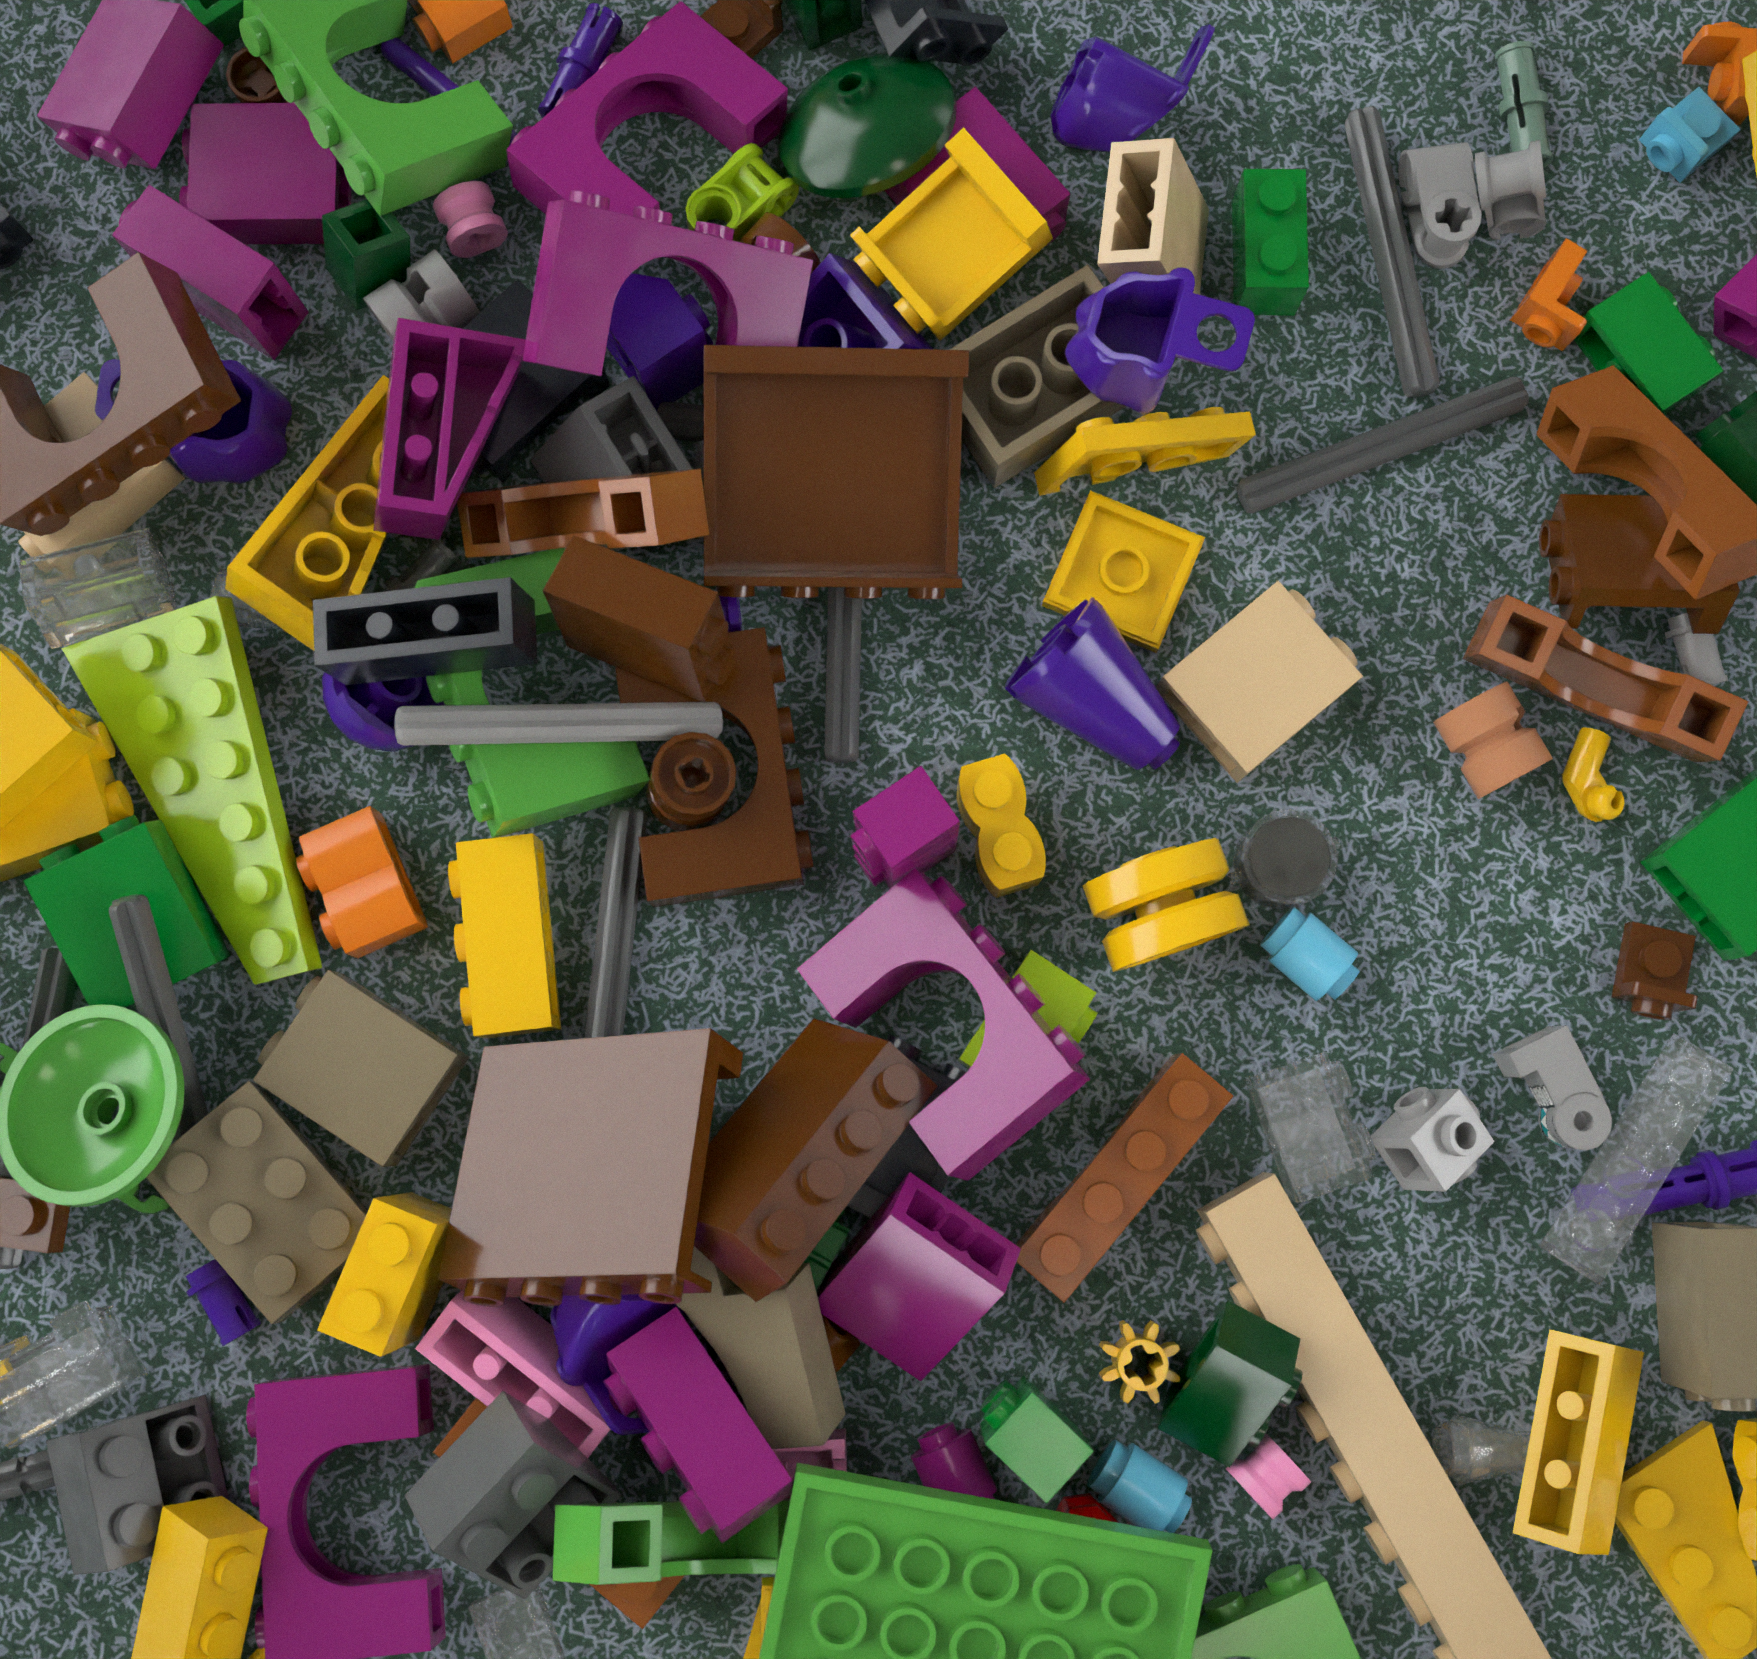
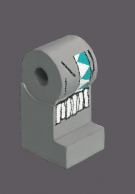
M1567 1025L1548 1026L1492 1054L1504 1077H1524L1540 1107L1538 1122L1541 1132L1548 1141L1558 1147L1590 1150L1599 1147L1607 1140L1612 1128L1610 1110Z

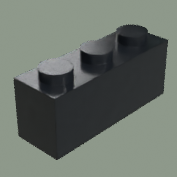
M511 577L313 600L314 664L345 685L538 664L535 600Z

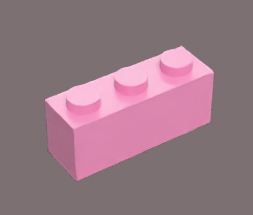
M461 1290L449 1302L415 1349L487 1407L504 1391L542 1414L588 1458L611 1429L583 1386H572L562 1381L556 1367L559 1351L552 1325L517 1297H506L503 1306L488 1307L464 1301V1291ZM609 1395L612 1406L622 1414L611 1395Z

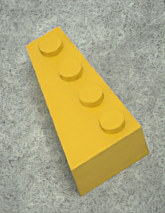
M385 375L374 385L227 567L226 590L313 651V600L363 594L388 534L387 532L373 531L389 378Z

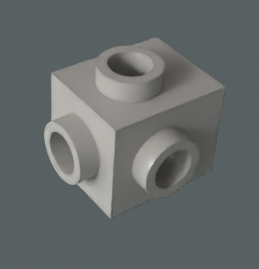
M1427 1087L1415 1088L1400 1097L1394 1104L1395 1112L1369 1137L1403 1190L1446 1192L1453 1184L1471 1175L1477 1167L1476 1160L1495 1142L1481 1122L1477 1107L1460 1089H1428Z

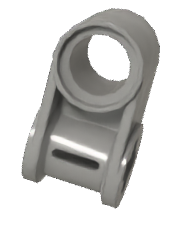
M1540 140L1531 141L1528 149L1488 157L1485 151L1475 153L1481 211L1485 210L1489 236L1494 240H1501L1500 234L1520 233V238H1528L1541 232L1546 226L1543 200L1546 198Z
M1460 142L1403 150L1399 159L1398 178L1400 187H1406L1407 191L1401 192L1404 205L1407 207L1411 237L1416 255L1424 264L1432 268L1446 269L1455 266L1463 259L1468 249L1469 240L1475 236L1481 224L1482 212L1479 207L1474 181V161L1471 148L1468 143Z

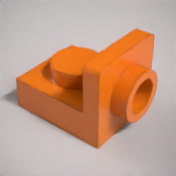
M1719 22L1712 25H1704L1684 50L1682 64L1714 67L1708 83V96L1713 101H1717V105L1736 125H1740L1749 115L1748 104L1745 99L1742 59L1757 51V28L1742 27L1735 22Z
M1567 238L1546 261L1510 321L1522 327L1524 336L1534 344L1547 348L1554 346L1561 351L1581 333L1587 323L1584 317L1566 307L1583 280L1581 276L1574 272L1587 253V250Z

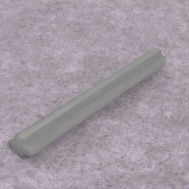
M716 702L401 706L397 708L395 714V736L397 743L402 746L670 740L673 736L687 732L706 733L717 738L722 732L723 726L721 707Z

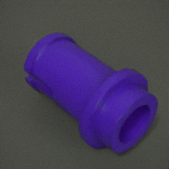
M216 1259L186 1276L191 1286L186 1291L188 1297L197 1296L221 1339L222 1347L262 1324L260 1319L255 1316L240 1287Z

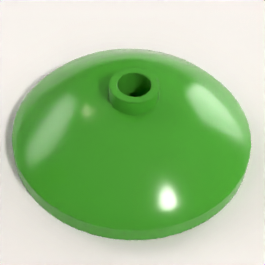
M100 1004L77 1008L62 1014L43 1026L27 1041L12 1062L0 1090V1155L10 1175L24 1190L46 1202L68 1207H88L111 1201L125 1194L152 1172L172 1143L181 1119L184 1104L182 1065L174 1044L168 1035L155 1022L140 1013L120 1006ZM119 1105L117 1116L112 1120L113 1112Z

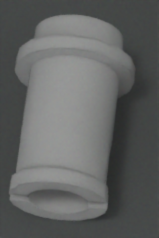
M1687 613L1667 619L1670 631L1665 632L1666 639L1673 638L1683 674H1688L1711 685L1728 681V677L1724 673L1714 634H1693Z

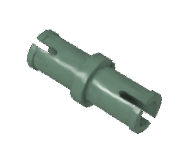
M1517 41L1501 47L1495 53V61L1498 64L1503 100L1498 106L1500 120L1508 124L1512 152L1528 149L1531 141L1540 140L1543 168H1545L1553 161L1544 115L1550 108L1547 92L1540 90L1534 56L1536 53L1535 46L1530 41Z

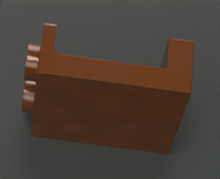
M1560 494L1551 520H1544L1540 528V555L1543 558H1549L1551 568L1549 579L1550 602L1552 605H1559L1561 619L1566 620L1572 629H1578L1586 609L1591 606L1686 608L1693 634H1719L1740 589L1738 583H1735L1695 600L1654 558L1668 522L1663 509L1651 495Z

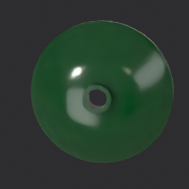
M874 53L856 57L836 65L813 80L799 94L787 112L778 139L779 153L786 171L795 183L813 194L831 198L866 196L900 184L929 164L949 139L957 114L953 89L946 75L936 65L929 61H919L918 58L891 57L888 53Z

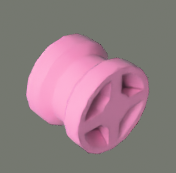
M468 181L456 184L441 192L434 200L433 209L439 222L448 227L445 239L452 255L457 257L471 258L497 248L506 240L508 235L502 217L493 213L492 208L495 199L489 185L484 182Z
M1266 1433L1260 1444L1254 1448V1451L1245 1460L1236 1459L1230 1467L1226 1468L1272 1519L1283 1511V1500L1292 1491H1303L1311 1483L1302 1470Z

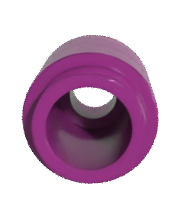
M947 1422L925 1432L917 1438L921 1448L911 1455V1460L923 1486L995 1499L993 1494L998 1488L971 1428L957 1431L953 1422Z

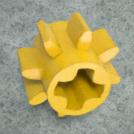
M1122 1320L1119 1322V1329L1123 1337L1115 1345L1108 1341H1100L1099 1346L1108 1355H1111L1112 1365L1103 1368L1099 1375L1103 1381H1113L1119 1377L1124 1381L1120 1389V1398L1123 1402L1129 1403L1133 1399L1135 1391L1138 1390L1145 1391L1156 1404L1160 1402L1157 1387L1165 1379L1171 1382L1180 1381V1377L1169 1368L1168 1357L1175 1355L1180 1350L1179 1345L1175 1342H1165L1158 1345L1155 1340L1159 1333V1325L1154 1321L1150 1320L1145 1325L1143 1334L1134 1333L1131 1326ZM1135 1346H1140L1147 1354H1155V1358L1147 1362L1149 1373L1144 1377H1139L1132 1369L1124 1370V1366L1132 1361L1130 1350Z

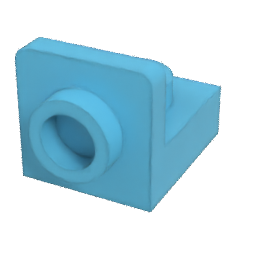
M1698 87L1675 107H1667L1657 115L1639 141L1646 147L1648 158L1652 164L1661 171L1670 172L1681 183L1729 143L1741 129Z

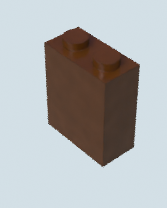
M572 536L543 589V593L567 647L705 703L714 684L721 686L726 681L735 660V649L731 645L728 633L729 625L725 621L719 593L578 536Z

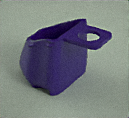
M1210 24L1200 27L1174 78L1096 36L1084 40L1076 52L1072 66L1060 86L1052 107L1050 118L1053 136L1060 144L1067 147L1109 153L1111 151V142L1133 141L1184 98L1189 89L1188 84L1212 38L1215 27Z
M1175 268L1169 274L1164 275L1142 274L1137 271L1127 272L1118 277L1116 282L1093 293L1078 305L1076 310L1078 332L1068 342L1065 355L1076 375L1097 398L1105 402L1124 405L1144 415L1152 412L1158 405L1175 357L1229 372L1238 370L1245 360L1254 327L1255 317L1253 312L1243 306L1193 293L1195 278L1193 273L1187 268ZM1211 316H1220L1230 321L1236 332L1234 344L1229 349L1221 352L1206 349L1197 337V327L1201 321Z
M117 359L106 361L100 369L95 413L102 421L114 404L113 389L121 376L120 360ZM221 360L241 402L224 412L221 420L212 428L193 433L171 448L169 456L189 479L197 483L230 482L243 484L264 474L285 458L288 450L285 434L292 416V406L288 399L260 374L246 368L238 361Z
M639 1294L622 1295L621 1303L616 1305L590 1303L580 1299L579 1295L563 1296L562 1304L554 1306L551 1311V1323L559 1351L556 1367L562 1381L572 1386H583L613 1432L619 1435L648 1433L649 1431L641 1418L624 1416L612 1406L609 1399L610 1393L604 1384V1380L612 1375L609 1370L606 1353L675 1307L678 1308L685 1320H687L688 1316L676 1304L647 1301L640 1298Z

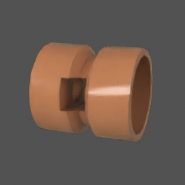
M1508 681L1474 697L1433 722L1450 752L1464 753L1466 759L1461 767V771L1478 799L1553 759L1536 728H1524L1521 726L1520 721L1525 714V710Z

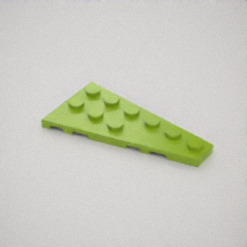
M214 596L61 648L159 820H162L178 853L254 985L323 968L232 597Z

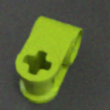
M756 143L744 145L731 156L723 168L700 188L695 190L688 198L686 205L688 230H695L696 221L706 222L711 219H721L728 223L727 227L734 229L733 241L741 242V238L766 212L781 217L795 202L800 189L799 185L792 178L783 179L763 159V150Z

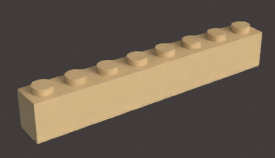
M1263 1172L1197 1209L1204 1225L1197 1228L1196 1233L1204 1249L1215 1264L1225 1260L1237 1281V1284L1229 1288L1235 1304L1301 1338L1295 1367L1303 1372L1298 1391L1304 1402L1295 1407L1296 1411L1316 1443L1324 1439L1328 1442L1338 1460L1329 1469L1350 1504L1360 1499L1372 1520V1523L1363 1527L1373 1549L1385 1565L1395 1561L1407 1582L1398 1588V1592L1408 1611L1420 1627L1429 1622L1441 1645L1432 1650L1435 1659H1552L1276 1175Z

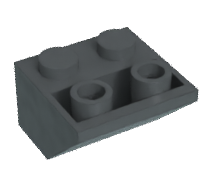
M635 376L578 406L530 459L544 483L692 469ZM607 544L600 545L607 548ZM611 548L610 550L619 552L625 548Z
M502 1391L404 1496L433 1552L526 1599L553 1570L555 1505L615 1503L621 1496V1493L548 1418Z
M206 1394L46 1440L74 1575L109 1572L153 1556L163 1506L223 1496L229 1500Z

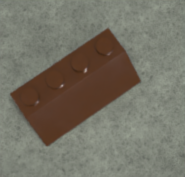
M814 1018L708 1142L694 1246L755 1302L787 1284L938 1085L890 1041Z

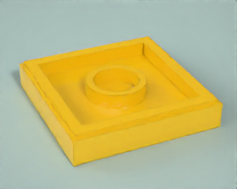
M1090 490L1042 606L1066 615L1083 600L1089 601L1091 597H1094L1104 607L1125 641L1157 653L1205 537Z

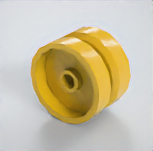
M1206 839L1180 847L1172 846L1140 856L1120 865V868L1096 877L1083 885L1094 917L1109 920L1136 913V920L1114 928L1102 940L1113 972L1138 966L1195 947L1250 925L1239 894L1222 891L1196 899L1195 891L1217 883L1230 870L1219 839Z

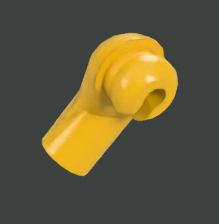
M1583 727L1579 730L1563 771L1562 782L1580 815L1594 822H1599L1603 819L1612 820L1621 814L1625 803L1622 792L1617 791L1613 785H1607L1599 771L1611 737L1600 730Z

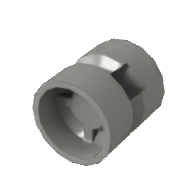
M435 249L407 268V280L400 283L390 279L363 298L392 341H394L397 318L464 328L480 313L460 280Z

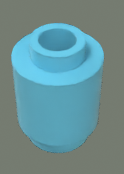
M1294 906L1283 915L1260 943V946L1271 954L1268 961L1315 1001L1319 1000L1326 993L1335 1000L1350 986L1360 970L1352 965L1358 952L1311 912L1303 915Z
M1113 1440L1101 1454L1087 1483L1088 1487L1099 1493L1098 1502L1138 1527L1160 1531L1165 1529L1170 1533H1174L1185 1519L1192 1503V1498L1185 1494L1188 1479L1134 1443L1126 1447L1119 1441Z

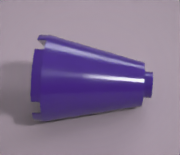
M1091 597L1089 601L1083 600L1067 613L1040 640L1043 644L1035 652L1031 660L1026 656L1021 661L1004 686V689L1015 700L1134 770H1139L1147 764L1153 770L1157 769L1173 755L1180 745V742L1174 737L1180 728L1179 722L1104 607L1094 597Z

